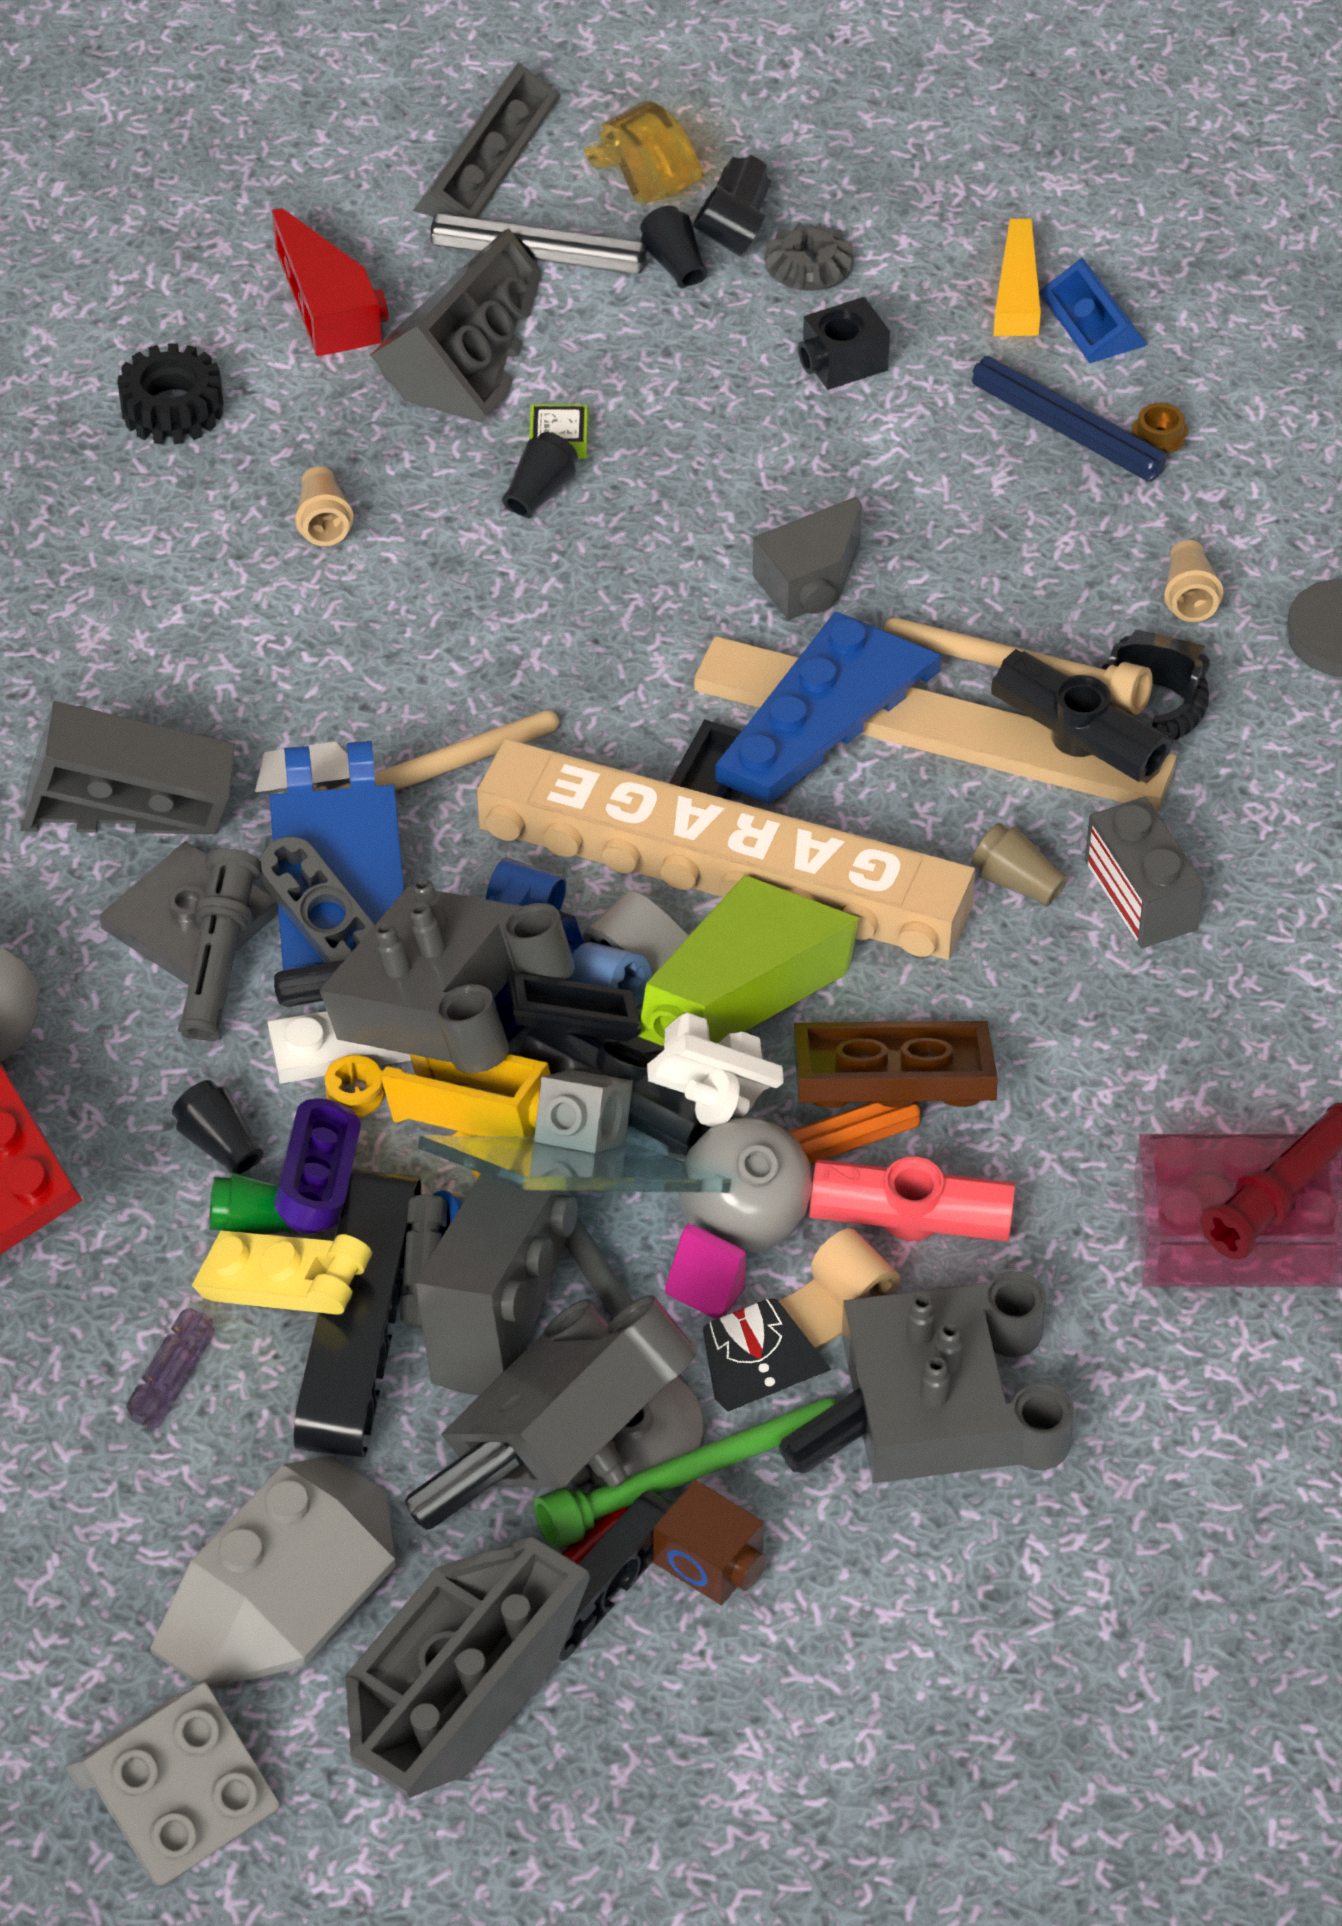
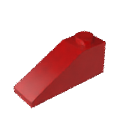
M285 209L272 210L275 250L316 357L382 343L380 323L387 322L389 319L387 303L383 290L381 288H372L365 268Z

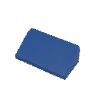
M1083 257L1039 290L1043 300L1089 363L1148 345Z

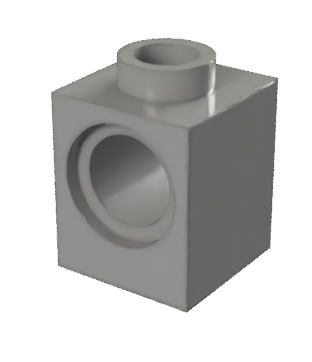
M577 1070L542 1076L534 1142L594 1154L625 1146L633 1080Z

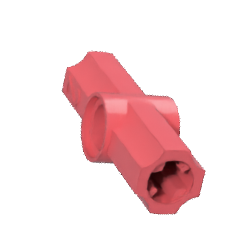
M917 1156L896 1160L888 1168L817 1159L815 1163L809 1218L882 1226L894 1237L905 1241H920L930 1237L933 1233L1009 1242L1015 1191L1014 1182L946 1175L930 1160Z

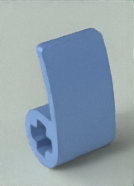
M592 942L581 944L573 952L575 970L567 981L630 990L634 993L637 1007L643 1002L646 983L652 978V969L649 961L642 954Z

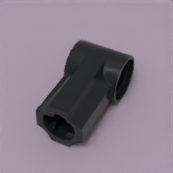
M753 155L745 158L732 157L724 167L716 187L698 212L693 222V227L733 253L741 256L753 241L765 219L766 214L761 212L760 209L771 184V180L766 173L767 164Z

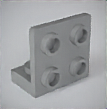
M206 1682L181 1690L65 1766L72 1780L81 1791L91 1788L97 1790L149 1878L158 1886L167 1884L275 1812L279 1807L277 1798Z

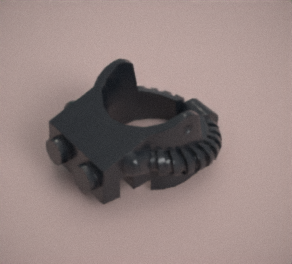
M1135 629L1131 636L1120 639L1119 643L1113 646L1109 661L1105 662L1101 668L1107 670L1109 666H1119L1122 662L1148 667L1152 673V684L1169 688L1184 698L1183 704L1167 714L1154 716L1152 727L1171 737L1172 741L1178 740L1193 731L1207 711L1209 687L1205 675L1210 667V660L1204 654L1205 645Z

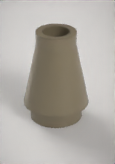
M1001 823L995 824L984 836L971 860V864L981 870L980 878L1034 899L1045 907H1048L1061 893L1068 880V876L1059 871L1016 826L1008 829Z

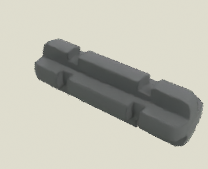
M435 1195L412 1196L408 1201L407 1223L412 1224L413 1228L412 1231L406 1233L402 1286L407 1287L408 1294L403 1295L401 1298L400 1319L402 1323L414 1328H422L415 1281L443 1237L441 1236L440 1229L445 1228L447 1224L448 1205L442 1197Z

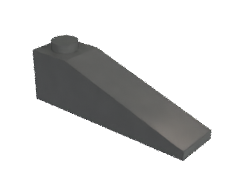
M507 228L403 321L370 356L379 366L384 378L396 388L405 401L479 422L490 414L510 390L513 378L507 372H503L507 356L517 357L520 354L523 342L515 335L513 336L517 321L526 319L531 314L542 272L511 230Z

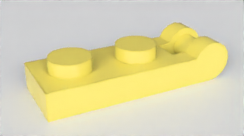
M220 1231L192 1286L202 1298L213 1302L341 1314L344 1312L352 1296V1290L349 1285L354 1275L364 1273L372 1257V1251L364 1242L348 1235H338L334 1241Z

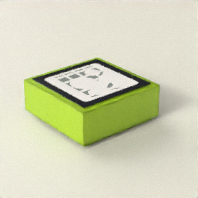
M531 405L529 440L537 438L542 432H551L567 440L576 450L578 458H587L588 405Z

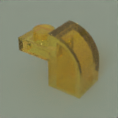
M642 101L601 124L602 129L598 131L601 140L583 149L590 165L594 168L619 164L632 196L639 204L664 200L705 177L692 144L681 125L665 108L651 101Z

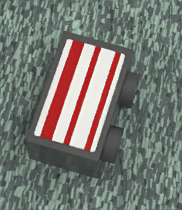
M1145 796L1090 814L1085 862L1141 949L1198 930L1204 883L1148 798Z

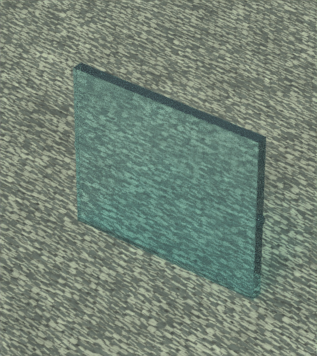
M419 1135L418 1149L522 1190L730 1193L732 1179L694 1168L683 1161L626 1141L625 1146L594 1154L535 1143L532 1137Z

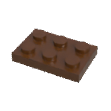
M988 1021L794 1023V1053L799 1103L812 1102L814 1105L822 1108H839L847 1105L849 1102H878L883 1106L900 1108L909 1106L915 1101H943L948 1105L956 1107L973 1106L980 1101H997V1071Z

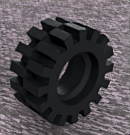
M168 344V351L160 352L159 346L155 345L148 347V357H145L139 351L132 356L133 364L124 363L121 367L122 375H118L117 380L121 414L129 431L131 432L136 429L137 437L146 440L150 434H153L154 443L163 445L165 437H173L174 445L183 444V435L189 434L194 441L202 437L201 427L210 432L216 427L215 418L221 420L224 402L220 369L216 362L212 363L211 356L205 351L198 356L197 347L187 345L184 352H179L178 344ZM166 390H183L188 392L175 398H159L154 396Z

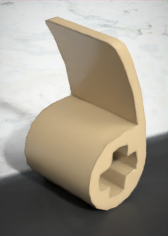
M847 1228L831 1236L814 1255L811 1263L814 1280L779 1300V1302L818 1351L842 1335L843 1300L895 1294L900 1284V1275L854 1229Z

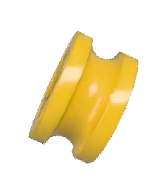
M348 1055L335 1060L325 1073L326 1099L345 1105L358 1117L373 1113L380 1107L384 1099L383 1083L380 1076L382 1070L375 1061L361 1055ZM353 1080L365 1081L366 1089L360 1091L356 1086L355 1093L343 1091V1083L348 1081L350 1086H353Z

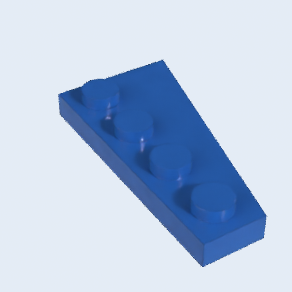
M835 611L716 763L715 781L764 803H772L824 762V753L841 741L848 744L864 731V722L882 708L889 712L906 699V690L921 679L927 682L938 674L941 670V654Z

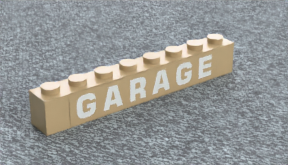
M504 739L477 789L479 829L489 831L501 840H522L547 847L558 856H579L604 863L610 869L619 873L636 872L664 880L668 885L676 889L688 890L693 888L723 898L744 875L859 917L855 939L866 940L871 938L900 946L906 952L918 957L932 955L949 960L973 906L974 867L509 739Z

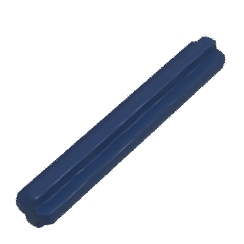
M984 356L974 366L972 382L976 387L1145 481L1152 482L1159 474L1163 473L1166 467L1167 455L1158 447L993 356Z

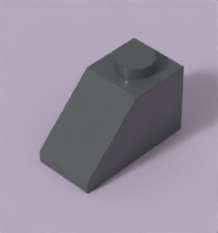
M857 497L753 537V577L787 620L805 613H819L829 607L831 603L840 599L860 545L862 503Z

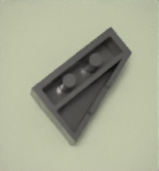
M53 701L28 776L20 831L38 832L39 822L77 823V832L97 833L98 823L136 824L135 833L215 835L229 800L235 743L155 725L142 720L104 713L82 706Z

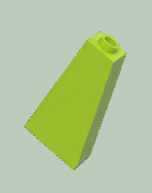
M744 875L646 983L640 1020L642 1030L638 1037L664 1046L665 1028L685 1013L707 1019L709 1039L714 1043L720 1042L729 1033L746 1032L846 974L851 965L859 917Z

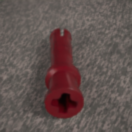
M1336 1102L1328 1107L1326 1112L1264 1170L1249 1171L1240 1177L1236 1183V1191L1223 1204L1215 1203L1203 1212L1200 1217L1202 1231L1209 1243L1219 1253L1230 1259L1241 1260L1246 1258L1255 1248L1256 1238L1269 1226L1276 1227L1281 1225L1291 1213L1292 1199L1342 1153V1103Z

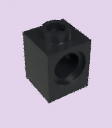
M865 297L805 315L803 318V341L798 344L800 362L808 374L816 373L827 390L888 371L890 330Z

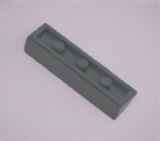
M518 62L502 81L413 211L432 217L438 213L478 218L560 97V94Z

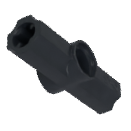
M1017 649L1002 661L998 673L992 679L991 694L1052 730L1051 739L1055 747L1067 755L1076 757L1094 755L1137 782L1143 781L1147 784L1159 773L1165 758L1170 753L1172 738L1111 703V693L1107 685L1100 679L1088 675L1067 677L1025 651L1020 652Z
M534 1027L526 1034L518 1054L520 1057L548 1063L550 1074L577 1070L633 1080L628 1127L632 1126L684 1155H687L691 1147L709 1129V1126L703 1125L698 1121L695 1112V1101L686 1099L685 1093L648 1081L647 1064L652 1059L639 1050L616 1042L602 1043L586 1035Z

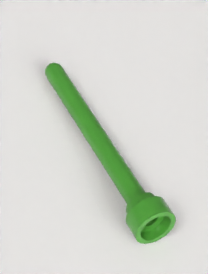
M832 1398L820 1399L627 1476L626 1480L615 1488L609 1487L607 1484L585 1494L579 1489L569 1492L566 1488H559L536 1497L534 1500V1512L539 1529L547 1544L556 1551L584 1539L585 1531L594 1527V1520L630 1506L645 1491L653 1490L661 1494L778 1447L782 1439L836 1404L837 1401Z

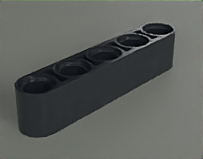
M353 1169L351 1172L336 1236L348 1235L359 1239L371 1249L372 1257L364 1273L354 1275L349 1285L352 1290V1296L344 1312L341 1314L318 1313L295 1414L294 1447L297 1450L365 1457L368 1447H363V1436H371L380 1390H375L376 1378L383 1379L392 1340V1335L388 1334V1323L395 1324L402 1294L403 1280H400V1269H404L406 1233L412 1231L413 1228L410 1223H407L408 1201L412 1196L421 1195V1177L356 1169Z

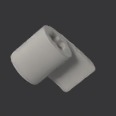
M629 891L583 933V943L592 942L642 954L649 961L653 976L689 935L649 898L641 893Z

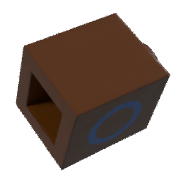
M695 1479L653 1527V1563L722 1606L737 1587L743 1591L752 1587L764 1569L767 1560L766 1554L763 1553L764 1521Z

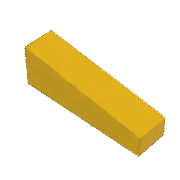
M1010 219L995 309L993 336H1038L1041 310L1032 219Z

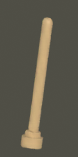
M900 618L887 620L883 627V631L931 651L997 668L1001 667L1002 661L1015 649L1020 652L1025 651L1067 677L1088 675L1100 679L1107 685L1111 693L1110 702L1133 715H1139L1144 710L1151 694L1152 673L1148 667L1122 662L1119 666L1111 665L1105 670Z
M551 710L535 713L376 772L375 785L394 784L395 792L495 755L504 739L527 743L549 735L557 730L559 718ZM350 782L333 789L350 788ZM313 786V791L328 790L325 786L318 788Z

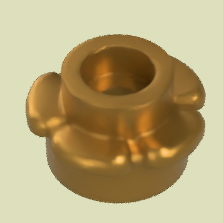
M1152 403L1140 411L1139 417L1132 424L1131 433L1166 453H1172L1184 446V438L1188 436L1189 430L1184 422L1185 418L1182 411L1176 406L1168 403Z

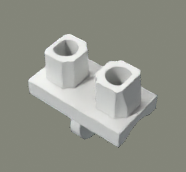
M690 1013L682 1014L665 1028V1050L647 1064L648 1081L685 1093L686 1099L695 1101V1112L698 1121L709 1127L728 1122L733 1114L744 1117L764 1090L770 1087L778 1088L784 1083L783 1067L763 1059L760 1037L741 1031L729 1033L718 1043L711 1042L707 1019Z

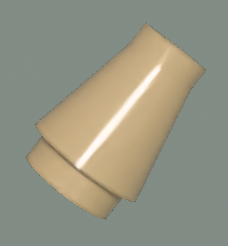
M312 467L301 478L302 489L295 517L296 527L300 534L312 544L332 546L346 537L353 524V511L336 483L334 473L326 467Z
M1183 540L1175 544L1170 551V567L1164 592V601L1168 609L1179 619L1186 622L1204 621L1210 618L1218 609L1223 599V586L1206 558L1203 546L1194 540Z

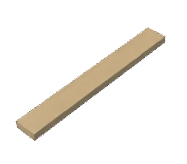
M714 636L695 674L694 691L760 708L797 661L798 657ZM909 687L906 690V699L889 712L882 708L864 722V731L860 733L1122 803L1146 796L1157 812L1160 810L1169 787L1177 760V755L1169 753L1157 775L1147 784L1143 781L1137 782L1094 755L1076 757L1061 752L1055 747L1051 739L1052 730L1030 717L914 687Z

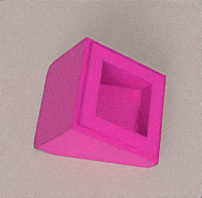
M688 1223L683 1229L666 1282L665 1294L714 1319L725 1316L745 1290V1250L694 1224Z

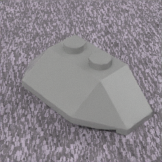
M334 1456L283 1464L190 1561L150 1647L151 1653L194 1683L206 1682L210 1689L225 1688V1683L257 1679L306 1665L396 1567L386 1490Z

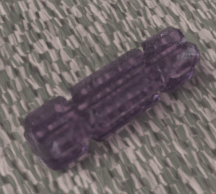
M186 1308L180 1312L171 1327L175 1334H169L165 1337L141 1378L146 1383L137 1385L126 1403L128 1418L132 1422L149 1429H155L162 1424L171 1409L166 1404L167 1401L176 1400L200 1359L196 1355L197 1350L203 1352L214 1335L213 1319L207 1313H200L193 1308Z

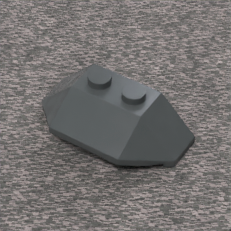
M533 1536L512 1542L513 1547L481 1552L436 1567L345 1675L350 1730V1755L352 1760L408 1798L466 1776L556 1666L590 1576L586 1569Z

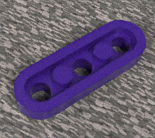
M314 1098L303 1101L297 1108L274 1198V1208L285 1223L298 1232L316 1233L331 1229L338 1223L347 1195L361 1128L358 1116L341 1103L328 1099Z

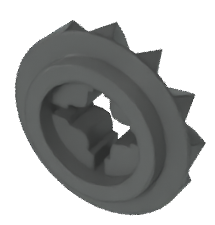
M798 222L794 231L778 229L776 238L767 241L765 265L770 275L785 286L799 290L826 289L843 281L851 272L853 267L852 243L843 239L841 230L835 229L826 232L821 222L814 228H806L802 223ZM807 247L813 255H818L816 256V262H813L811 257H808L802 251V248Z

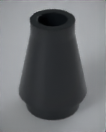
M672 205L662 206L650 212L640 225L641 241L645 243L646 250L675 279L680 288L701 283L706 278L708 270L702 261L689 215L680 212L677 207Z
M542 432L537 438L528 440L510 486L502 497L504 506L513 513L528 519L531 518L537 508L574 477L576 473L575 464L578 461V454L574 447L561 436L551 432Z
M205 1080L185 1091L174 1104L172 1115L177 1120V1131L223 1165L229 1173L243 1174L261 1161L264 1152L255 1142L228 1088L217 1087L213 1081Z

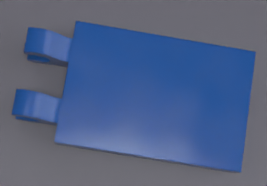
M372 741L347 743L350 788L313 791L309 746L284 748L288 793L269 795L273 841L282 837L292 836L301 838L311 844L375 925L402 894L404 885L394 784L375 785ZM286 859L280 861V875L287 872L291 874L300 885L302 896L309 889L302 878V862L291 865ZM323 902L311 910L308 918L318 928L331 929L343 921L345 912L338 904ZM278 905L283 971L323 964L322 959ZM353 935L345 942L351 952L356 948Z

